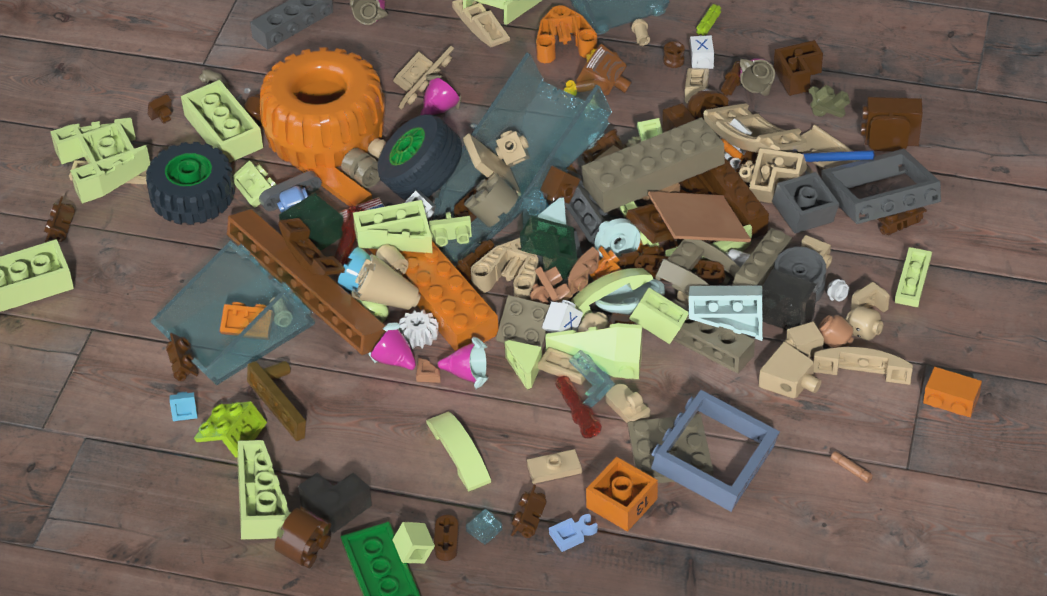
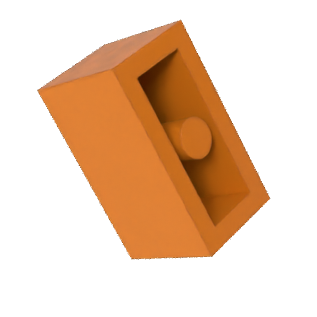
M934 367L925 387L923 403L971 418L980 396L982 381Z

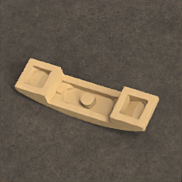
M837 347L815 352L814 372L837 375L838 368L887 374L886 382L908 385L911 383L913 365L900 357L883 351L860 347Z

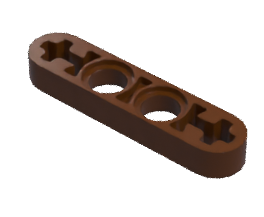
M641 255L635 260V268H643L655 279L663 259L667 260L669 257ZM699 260L694 266L697 269L695 275L709 285H719L725 280L724 267L719 262Z

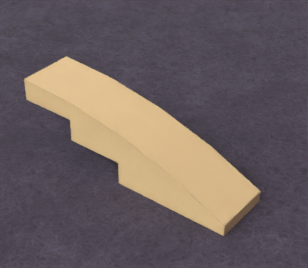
M463 0L452 2V8L485 44L494 47L510 41V37L491 10L486 11L481 3L477 4L474 1L470 7L463 9Z

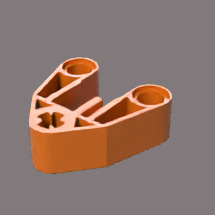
M563 5L555 6L540 22L536 39L537 60L541 63L553 62L556 59L555 35H558L559 42H563L566 45L567 41H571L570 33H573L579 55L587 58L586 55L591 54V50L597 49V33L581 14Z

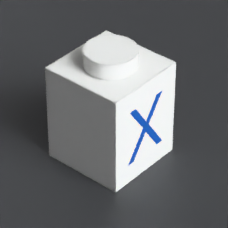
M712 36L690 37L692 68L713 69L714 49Z
M562 300V303L551 302L542 328L549 333L569 330L577 332L583 313L575 308L576 305L566 300Z

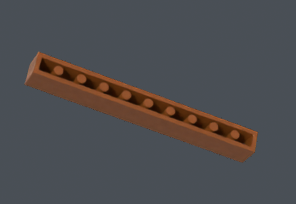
M252 209L228 216L227 236L361 355L368 354L374 350L387 332L383 330L385 325L328 275H317L303 267L291 253L283 236Z

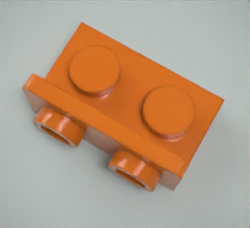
M233 302L232 305L224 304L220 333L268 339L273 312L268 306L256 304L255 307H248L240 302Z

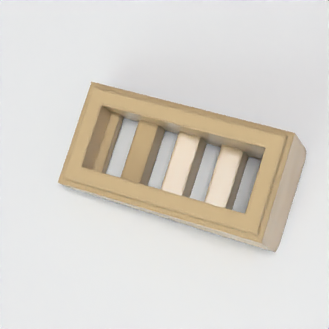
M689 68L687 70L685 85L686 103L696 92L708 89L709 69Z

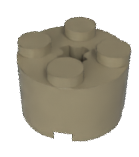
M494 173L487 181L483 179L476 186V194L470 196L464 205L487 227H492L500 221L498 218L503 213L507 214L511 210L519 196L501 176Z

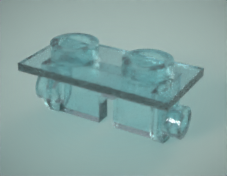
M538 188L533 189L529 197H523L524 231L534 232V225H538V215L546 209V199H543L544 194Z

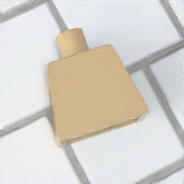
M783 342L761 368L759 387L790 398H797L804 388L816 393L821 386V380L813 377V360Z

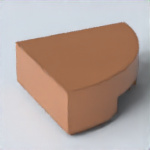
M419 358L416 382L441 383L439 369L430 364L429 360Z

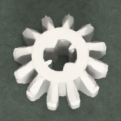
M414 310L412 314L405 313L404 318L400 319V328L398 330L404 335L412 349L416 346H420L423 349L425 344L431 346L433 340H437L438 322L434 319L432 313L426 314L425 310L421 312Z

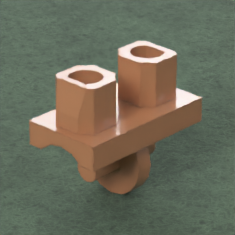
M541 267L535 270L543 286L538 284L532 286L533 291L530 294L532 301L548 304L547 299L550 297L552 302L562 303V300L567 301L573 297L566 283L555 289L552 287L563 280L556 267L545 272Z

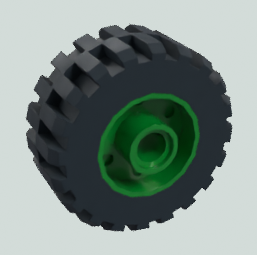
M184 142L179 146L172 145L168 150H162L158 157H154L146 171V182L151 206L158 215L163 216L164 219L170 222L173 220L176 224L182 225V223H187V225H194L197 222L202 224L206 223L210 218L212 220L217 218L219 213H223L228 208L235 194L232 167L228 157L215 147L213 149L212 145L206 143L201 145L200 142H193V144Z

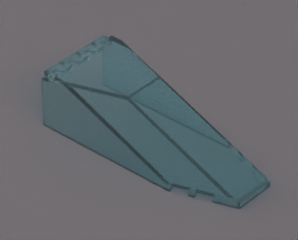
M529 53L525 54L471 134L496 156H498L495 150L498 147L496 140L501 138V134L512 130L526 137L529 147L526 149L530 158L510 167L522 195L518 197V200L507 214L503 213L498 217L500 221L492 227H487L478 218L471 222L472 237L469 238V243L459 244L457 239L448 240L446 246L438 247L448 259L458 263L459 260H463L471 252L475 253V249L481 245V242L492 239L542 193L540 189L551 166L564 171L603 134L609 125L607 119L612 111L600 86L596 85L586 101L578 97L575 99L574 95L561 89L557 91V87L543 82V78ZM465 144L462 147L461 159L456 170L442 186L439 198H435V213L432 220L429 219V221L446 219L445 212H450L451 218H454L455 205L483 179L487 178L475 168Z

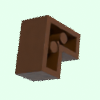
M813 40L775 49L774 70L788 95L792 96L809 92L811 75L822 73L823 52L816 41Z

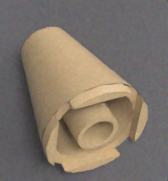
M371 254V261L366 259L358 273L355 283L359 285L357 290H352V297L358 300L407 310L411 307H416L421 297L418 294L419 289L379 257Z

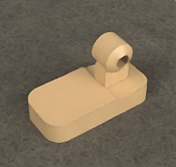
M617 384L606 391V403L627 424L630 421L648 420L650 418V409L643 404L642 396L637 392L633 393L626 385Z

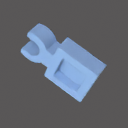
M585 514L576 523L570 518L550 527L549 535L561 552L583 543L584 535L591 536L597 533L598 525L596 523L586 525L591 522V515Z

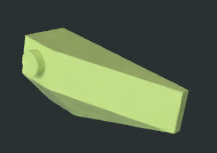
M616 323L610 324V328L598 330L597 327H589L586 332L577 333L574 330L546 334V351L550 347L591 362L592 370L613 377L639 379L642 360V325Z

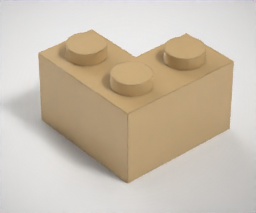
M760 148L749 189L760 202L772 203L777 183L805 175L807 164L804 154Z

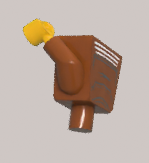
M600 44L597 49L591 50V54L586 55L587 63L577 78V83L575 84L574 81L569 80L564 88V94L568 98L574 97L577 91H591L609 95L614 87L626 93L632 82L622 76L627 65L621 60L617 52L610 51L603 44Z

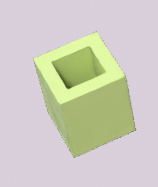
M402 522L392 539L402 563H425L435 547L425 523Z

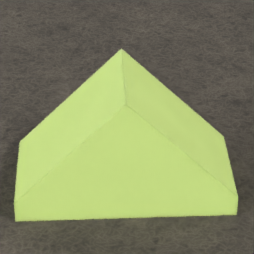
M511 340L505 341V357L527 390L532 388L539 372L538 362L542 358L541 347Z

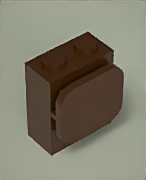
M868 97L867 106H863L862 119L866 120L865 123L861 122V136H865V145H869L874 151L894 152L906 149L908 146H919L923 116L922 98Z

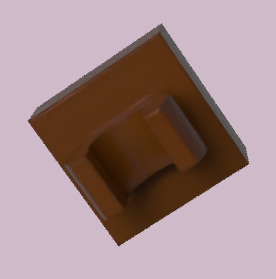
M167 94L148 103L147 114L151 120L159 117L163 124L171 120L169 116L172 115V100Z

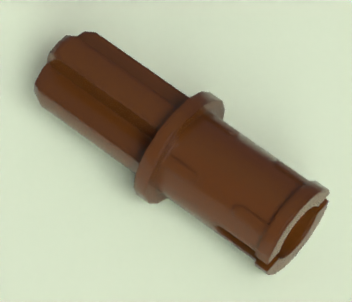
M736 61L731 71L725 76V82L721 87V92L724 93V96L732 95L736 87L741 84L740 61Z

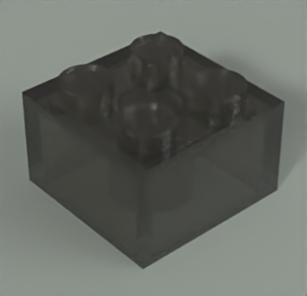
M772 269L762 286V322L785 330L810 323L815 313L817 284Z

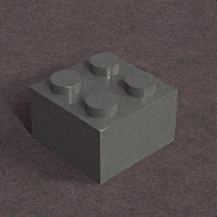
M817 172L777 183L772 203L794 234L834 222L839 207V202Z

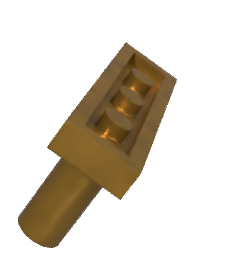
M257 361L249 363L247 367V382L296 442L304 439L306 420L273 382L275 379L290 374L291 370L287 361H282L262 369Z

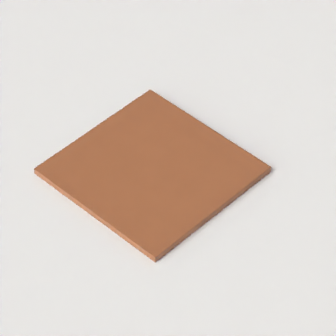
M648 192V196L674 239L751 241V238L723 195Z

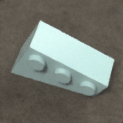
M690 286L689 319L718 328L721 326L731 329L735 333H744L762 341V286Z

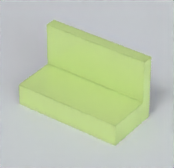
M648 288L629 319L638 325H642L644 329L670 344L685 322L689 312L651 288Z

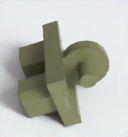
M828 85L821 89L814 86L809 89V93L813 96L810 106L815 116L822 117L829 113L842 118L846 115L844 107L850 104L847 92L841 91L836 95L832 87Z

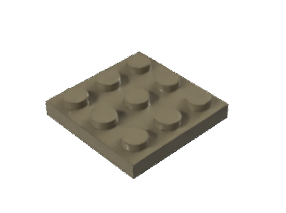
M695 414L669 451V454L713 477V467L701 414ZM677 417L628 422V433L634 465L637 469L657 479L658 483L675 482L651 469L655 458L652 456L653 450L657 444H663L664 441L662 440L666 431L669 428L673 429L675 427L674 422Z

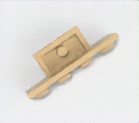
M452 46L435 63L418 52L396 75L393 81L408 92L399 105L401 110L407 103L411 105L418 97L416 93L418 91L422 93L429 85L426 79L427 76L438 75L441 71L439 68L441 66L445 68L452 59L450 56L454 49Z

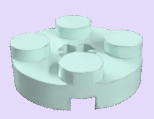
M619 218L601 223L594 244L597 251L602 246L607 252L612 250L619 257L621 253L625 254L636 251L641 238L639 231L630 220ZM620 237L621 241H617L618 243L615 245L614 241ZM599 251V256L603 258L604 256Z

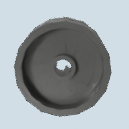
M793 247L780 253L774 265L773 291L776 297L784 304L792 307H807L819 301L824 293L826 263L823 257L815 250L807 247Z

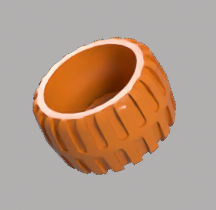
M319 47L318 51L305 49L299 55L294 53L285 57V62H277L272 67V71L267 72L260 88V118L270 148L283 161L288 162L289 159L291 165L300 168V163L307 164V168H317V165H326V168L340 167L342 160L350 150L361 148L368 153L370 143L376 138L381 139L384 132L385 98L379 75L367 60H362L360 55L353 52L347 54L346 50L336 48L335 51H330L328 47Z

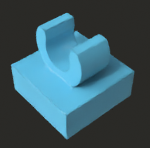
M186 391L178 392L177 395H170L169 400L173 421L197 418L194 392L188 393Z

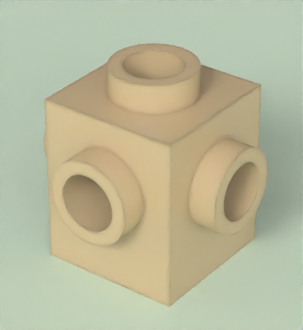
M510 130L501 134V138L496 140L498 145L495 148L497 155L501 160L504 159L507 166L512 167L530 158L526 149L529 147V144L524 135L521 136L518 132Z

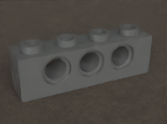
M288 0L250 22L252 38L268 50L333 13L332 0Z
M565 168V172L581 180L570 203L564 202L589 242L594 244L601 223L604 221L610 222L613 219L608 212H603L584 188L582 175Z

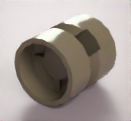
M353 148L345 155L341 165L343 172L354 178L365 188L373 187L379 182L378 161L370 157L361 148Z

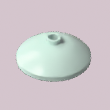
M656 279L645 283L635 290L624 285L595 301V304L605 311L631 316L648 288L663 296L665 294V287L661 281Z

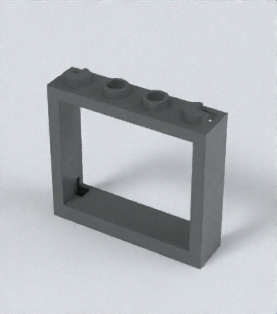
M905 149L874 156V160H859L821 170L822 180L839 202V207L856 224L941 202L940 181ZM904 173L916 183L915 185L858 199L848 189ZM859 213L865 214V217L859 218Z

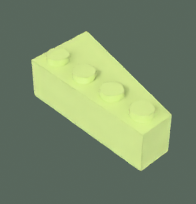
M238 441L241 539L277 538V536L282 538L284 530L281 527L291 512H289L286 498L281 492L278 477L273 471L272 462L264 441Z

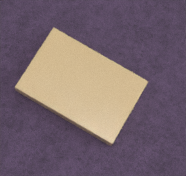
M467 134L463 141L475 168L487 178L497 173L518 193V196H521L522 194L510 167L471 134Z

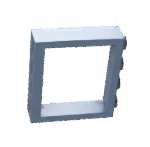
M700 390L695 398L691 396L685 406V413L680 412L674 422L675 427L673 429L669 428L666 431L662 440L664 441L663 444L656 445L652 452V456L655 458L651 469L732 512L774 448L780 431ZM697 411L760 443L732 487L669 454V451Z

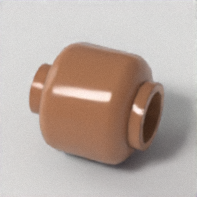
M828 315L818 325V329L824 338L823 342L830 348L848 347L854 340L852 337L854 328L840 315Z

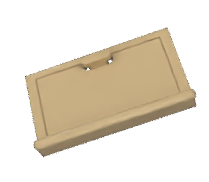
M813 125L812 130L800 135L801 138L806 139L807 144L803 150L797 152L823 153L853 150L818 126ZM859 160L813 163L825 170Z

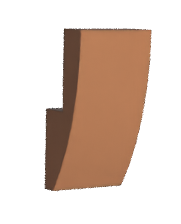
M594 247L580 257L570 272L568 288L572 295L588 285V274L594 273L599 266V251Z

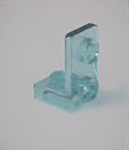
M579 350L569 362L593 385L585 393L588 397L581 403L587 410H590L615 383L606 372L602 371L593 362L589 355Z

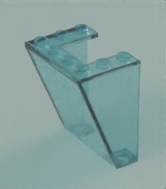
M231 240L150 321L170 341H172L170 333L179 337H185L191 344L194 358L192 362L216 385L315 324L314 320L309 316L312 312L293 293V290L284 282L279 283L275 278L270 280L268 278L270 274L242 244L236 246ZM233 302H240L248 307H255L256 304L266 305L264 310L238 336L220 333L224 304L232 305Z

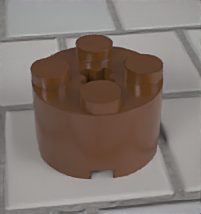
M301 506V509L296 508L284 521L281 527L284 530L282 538L277 536L275 550L299 565L311 568L317 558L315 554L320 548L322 550L326 549L330 543L331 536L328 535L331 523Z

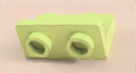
M248 161L233 175V180L248 202L256 208L260 204L259 196L261 193L277 184L270 177L266 178L268 173L260 164L256 167L251 161Z

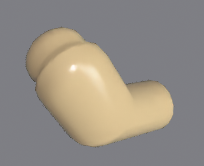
M750 160L740 167L739 174L745 182H751L752 172H754L755 164Z

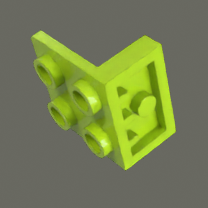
M251 401L219 404L212 410L208 420L199 427V432L194 439L196 442L222 440L235 458H238V441L255 440L267 422Z

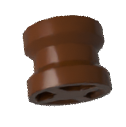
M677 41L665 44L663 63L667 67L679 68L684 64V45Z

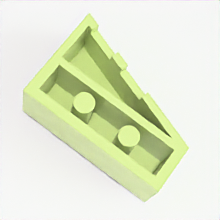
M422 200L353 213L354 230L359 248L379 249L381 246L389 244L396 247L398 251L432 253V236Z

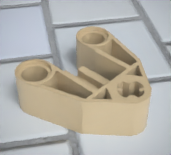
M518 238L496 246L471 267L472 287L478 293H486L492 289L502 275L506 277V281L514 280V297L532 301L530 299V294L533 291L532 286L538 284L539 279L535 272L539 268V259L532 242L527 238Z

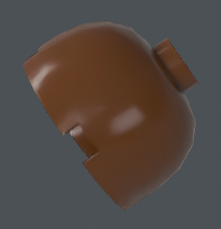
M704 89L692 95L686 108L695 120L701 117L704 120L703 113L705 110L726 107L729 100L716 90Z

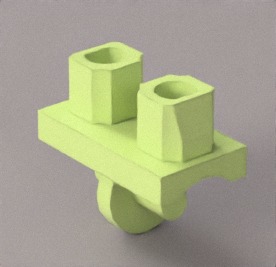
M445 212L446 219L429 221L432 241L437 247L446 246L448 240L457 239L459 244L469 243V238L472 237L470 216L451 218V213Z

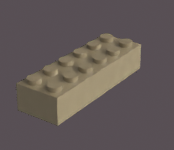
M701 117L583 165V186L603 212L606 213L647 196L649 191L657 192L725 164L724 143Z

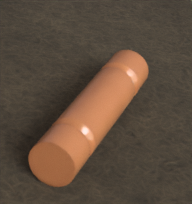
M837 451L831 455L830 459L838 463L858 478H861L866 483L871 481L873 475Z

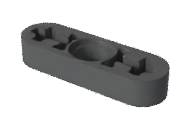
M307 171L266 189L259 196V202L266 211H274L279 208L277 203L280 202L279 196L281 192L298 185L301 189L305 187L310 195L320 188L321 179L314 171Z

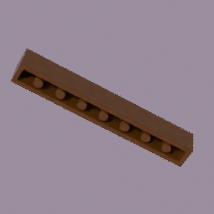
M681 103L663 109L662 129L663 131H669L694 121L695 118L684 104ZM726 158L725 164L701 173L715 193L724 196L742 226L751 225V239L768 233L769 213Z

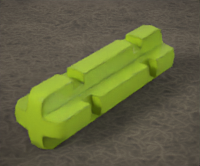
M712 4L696 27L698 35H707L721 14V7L719 5Z

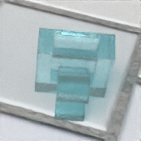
M486 509L466 525V532L484 545L502 531V523L495 519L494 515Z

